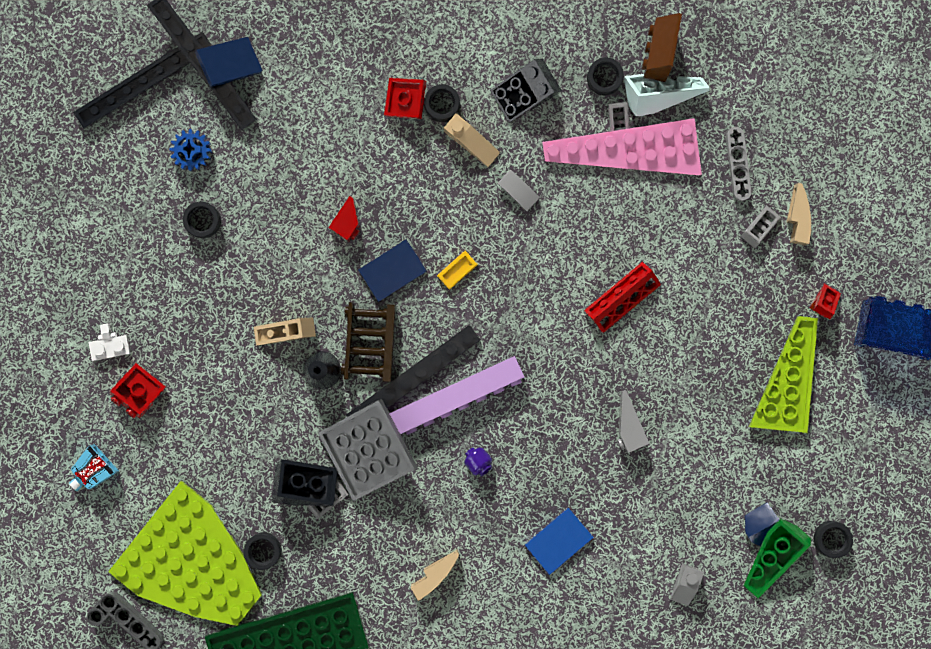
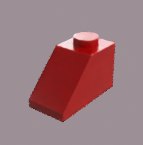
M351 196L348 197L328 227L348 242L351 239L354 240L360 232L358 230L359 221L355 200Z

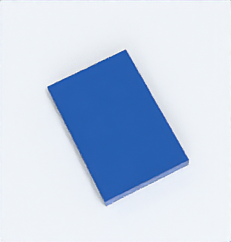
M567 508L524 545L550 575L594 537L574 513Z

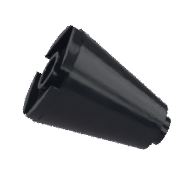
M320 351L313 353L306 359L303 366V375L306 382L313 388L328 389L338 382L341 376V366L333 354ZM317 367L321 368V372L319 374H317Z

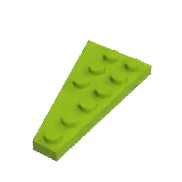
M797 316L749 427L808 433L818 318Z

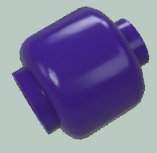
M473 447L466 452L464 464L473 475L484 476L491 470L492 458L484 448L479 447L475 449Z

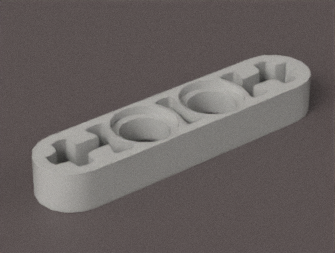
M732 127L726 133L732 192L736 200L745 201L751 195L745 135L741 128ZM733 131L740 135L737 138V144L741 143V146L731 147V145L735 144L734 138L730 137ZM734 150L742 152L740 160L733 158L732 152ZM738 168H741L745 173L742 179H738L734 174ZM746 181V184H742L743 190L747 191L744 197L737 193L740 190V184L736 185V182Z

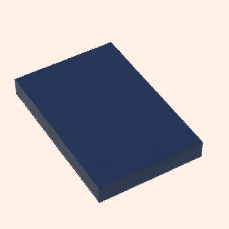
M248 36L201 48L195 52L210 87L257 75L263 71Z
M407 239L358 269L378 302L427 272Z

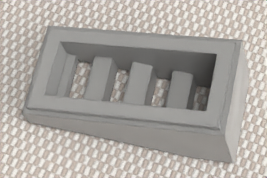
M628 102L608 103L610 131L628 129ZM623 108V112L613 113V109ZM624 116V120H614L613 117ZM625 124V127L614 128V125Z
M766 205L743 232L741 237L753 248H756L781 217ZM766 214L773 220V222L771 223L763 215ZM759 220H761L763 223H765V224L768 226V228H766L764 225H762V224L759 222ZM754 226H756L758 229H760L763 233L761 234L760 232H758V231L754 228Z
M338 479L336 480V488L341 496L338 497L335 493L334 506L349 495ZM316 506L307 507L319 519L334 506H320L322 508L321 512Z

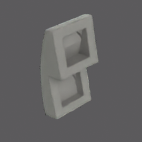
M509 170L497 183L525 211H528L540 198L512 170Z

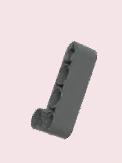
M112 591L104 595L87 614V621L92 626H99L111 617L145 649H158L164 642L162 632L117 592ZM108 597H112L114 599V606L109 605L107 601ZM122 610H126L129 613L128 619L122 616ZM95 611L101 614V620L95 618ZM136 623L142 624L143 632H139L136 629ZM149 631L150 633L144 637L143 635ZM153 637L157 639L154 644L151 643Z

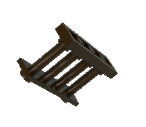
M349 302V305L345 306L344 315L345 318H348L345 364L341 365V375H344V379H349L350 374L379 375V377H383V381L391 382L396 305L387 304V309L384 308L383 310L354 309L353 302ZM353 316L383 318V320H386V328H353ZM352 335L382 337V339H385V347H351ZM351 354L381 356V358H384V366H380V368L350 366Z

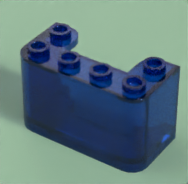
M882 296L869 297V299L862 301L854 345L892 351L931 361V309H925V306L920 304L908 306L905 301L901 300L889 302L886 301V297Z

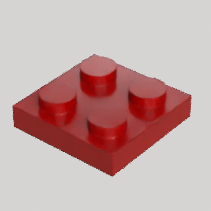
M389 78L384 116L422 119L427 81L422 79Z

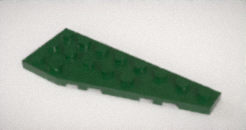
M354 592L204 636L208 649H369V643Z

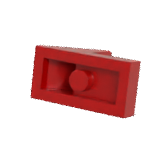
M824 283L812 302L810 309L825 318L831 319L835 314L841 293Z

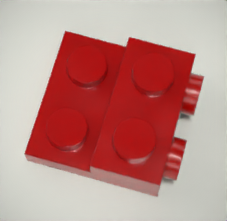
M135 363L110 390V395L112 396L110 399L117 406L122 404L126 407L125 411L132 418L137 416L140 419L166 389V386Z

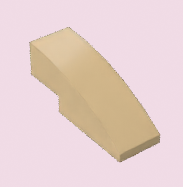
M797 183L793 188L787 222L794 224L790 242L808 245L811 236L810 206L803 184Z
M458 550L424 568L426 576L411 584L410 588L418 601L433 591L445 579L459 556Z

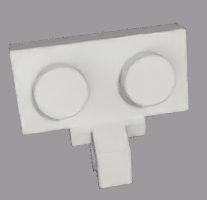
M110 324L100 325L101 335H98L99 340L89 342L92 361L131 354L128 335L117 337L116 332L112 333Z

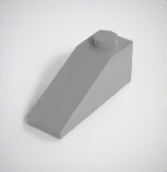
M623 390L620 393L618 433L620 439L617 441L621 450L625 449L629 453L649 444V441L627 391Z

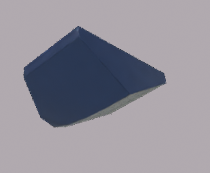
M768 502L745 514V533L752 543L761 547L767 532L779 521V518Z

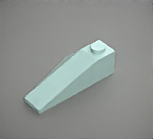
M644 74L624 76L628 105L635 116L657 113L709 91L710 88L703 78L679 76L677 80L667 78L666 82L643 78Z

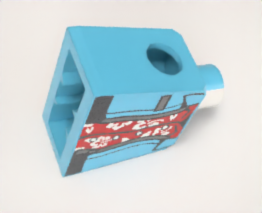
M93 444L88 446L71 468L76 477L69 484L75 491H78L84 485L87 489H93L118 473L119 470Z

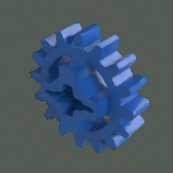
M189 129L188 134L182 130V136L176 134L177 141L171 140L174 147L169 148L171 152H174L170 157L177 159L175 164L177 166L181 164V169L183 170L188 167L189 171H193V167L200 170V164L206 166L205 159L210 160L211 158L208 156V153L212 152L208 148L211 142L205 141L207 137L205 135L201 136V132L198 130L194 134L192 129ZM195 139H198L202 146L196 145ZM192 146L195 150L191 151L190 154L187 152V150H189ZM179 154L185 155L186 162L181 159Z

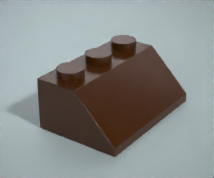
M682 13L657 17L654 24H650L648 36H651L650 42L647 41L644 52L648 53L647 59H643L641 70H644L643 78L666 82L673 67Z

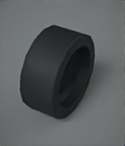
M609 57L595 60L587 73V83L590 89L596 94L603 96L616 92L624 78L623 68L620 63ZM604 65L610 66L616 72L615 83L605 88L600 87L594 80L596 69Z
M437 84L431 87L424 98V107L427 115L438 122L450 121L455 114H458L460 109V97L457 91L446 84ZM439 92L448 93L453 99V107L446 114H438L431 107L432 97Z
M203 201L194 202L189 205L184 211L182 218L186 231L194 237L202 239L210 238L216 234L221 224L218 210L211 204ZM198 209H206L212 214L213 223L206 231H197L191 225V216Z
M834 520L826 521L815 530L813 536L814 544L823 555L833 559L841 558L852 549L853 535L846 525ZM830 528L839 529L844 535V544L836 551L828 550L822 542L823 534Z
M261 532L248 539L244 545L243 554L249 566L256 570H267L278 562L281 557L282 548L277 537L271 533ZM267 540L272 544L274 554L268 562H258L253 558L251 550L255 542Z

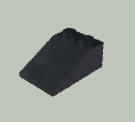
M281 459L275 467L271 502L286 505L334 506L337 469Z

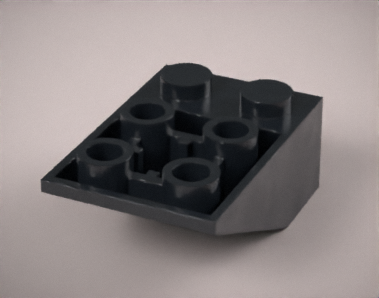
M541 58L534 59L490 91L510 123L550 100L562 90L544 59Z

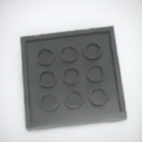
M382 399L318 433L353 501L418 468Z

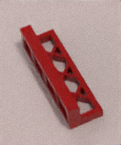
M641 262L584 311L594 321L599 330L604 333L657 289L661 283L653 270ZM652 278L654 282L649 287H645L646 282ZM634 292H638L637 297L631 299V295ZM620 304H623V308L619 312H616V308ZM609 316L608 321L601 325L600 321Z

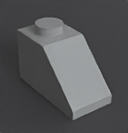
M682 563L670 600L689 606L699 589L704 572L699 568Z

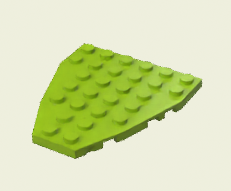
M183 481L179 482L108 571L139 597L197 618L238 626L262 595L259 586L255 582L254 575L245 561L244 554L232 535L225 528L223 521L220 520L214 511L215 509L212 504Z

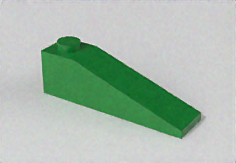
M780 519L767 532L743 586L759 598L811 546L812 538L798 526Z

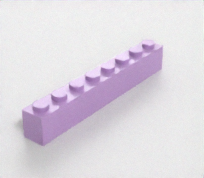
M514 356L389 414L399 433L406 432L408 435L417 431L416 427L421 424L426 427L434 423V418L436 417L446 418L452 415L451 411L456 408L461 411L469 407V402L476 400L478 403L487 399L486 395L491 392L496 395L504 391L503 387L511 384V387L522 383L521 378H524V375Z

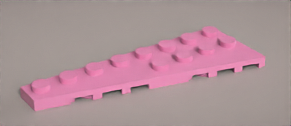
M694 118L542 142L544 158L547 162L702 175Z

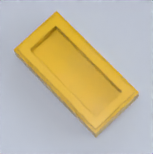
M465 250L442 270L437 277L450 290L478 264Z

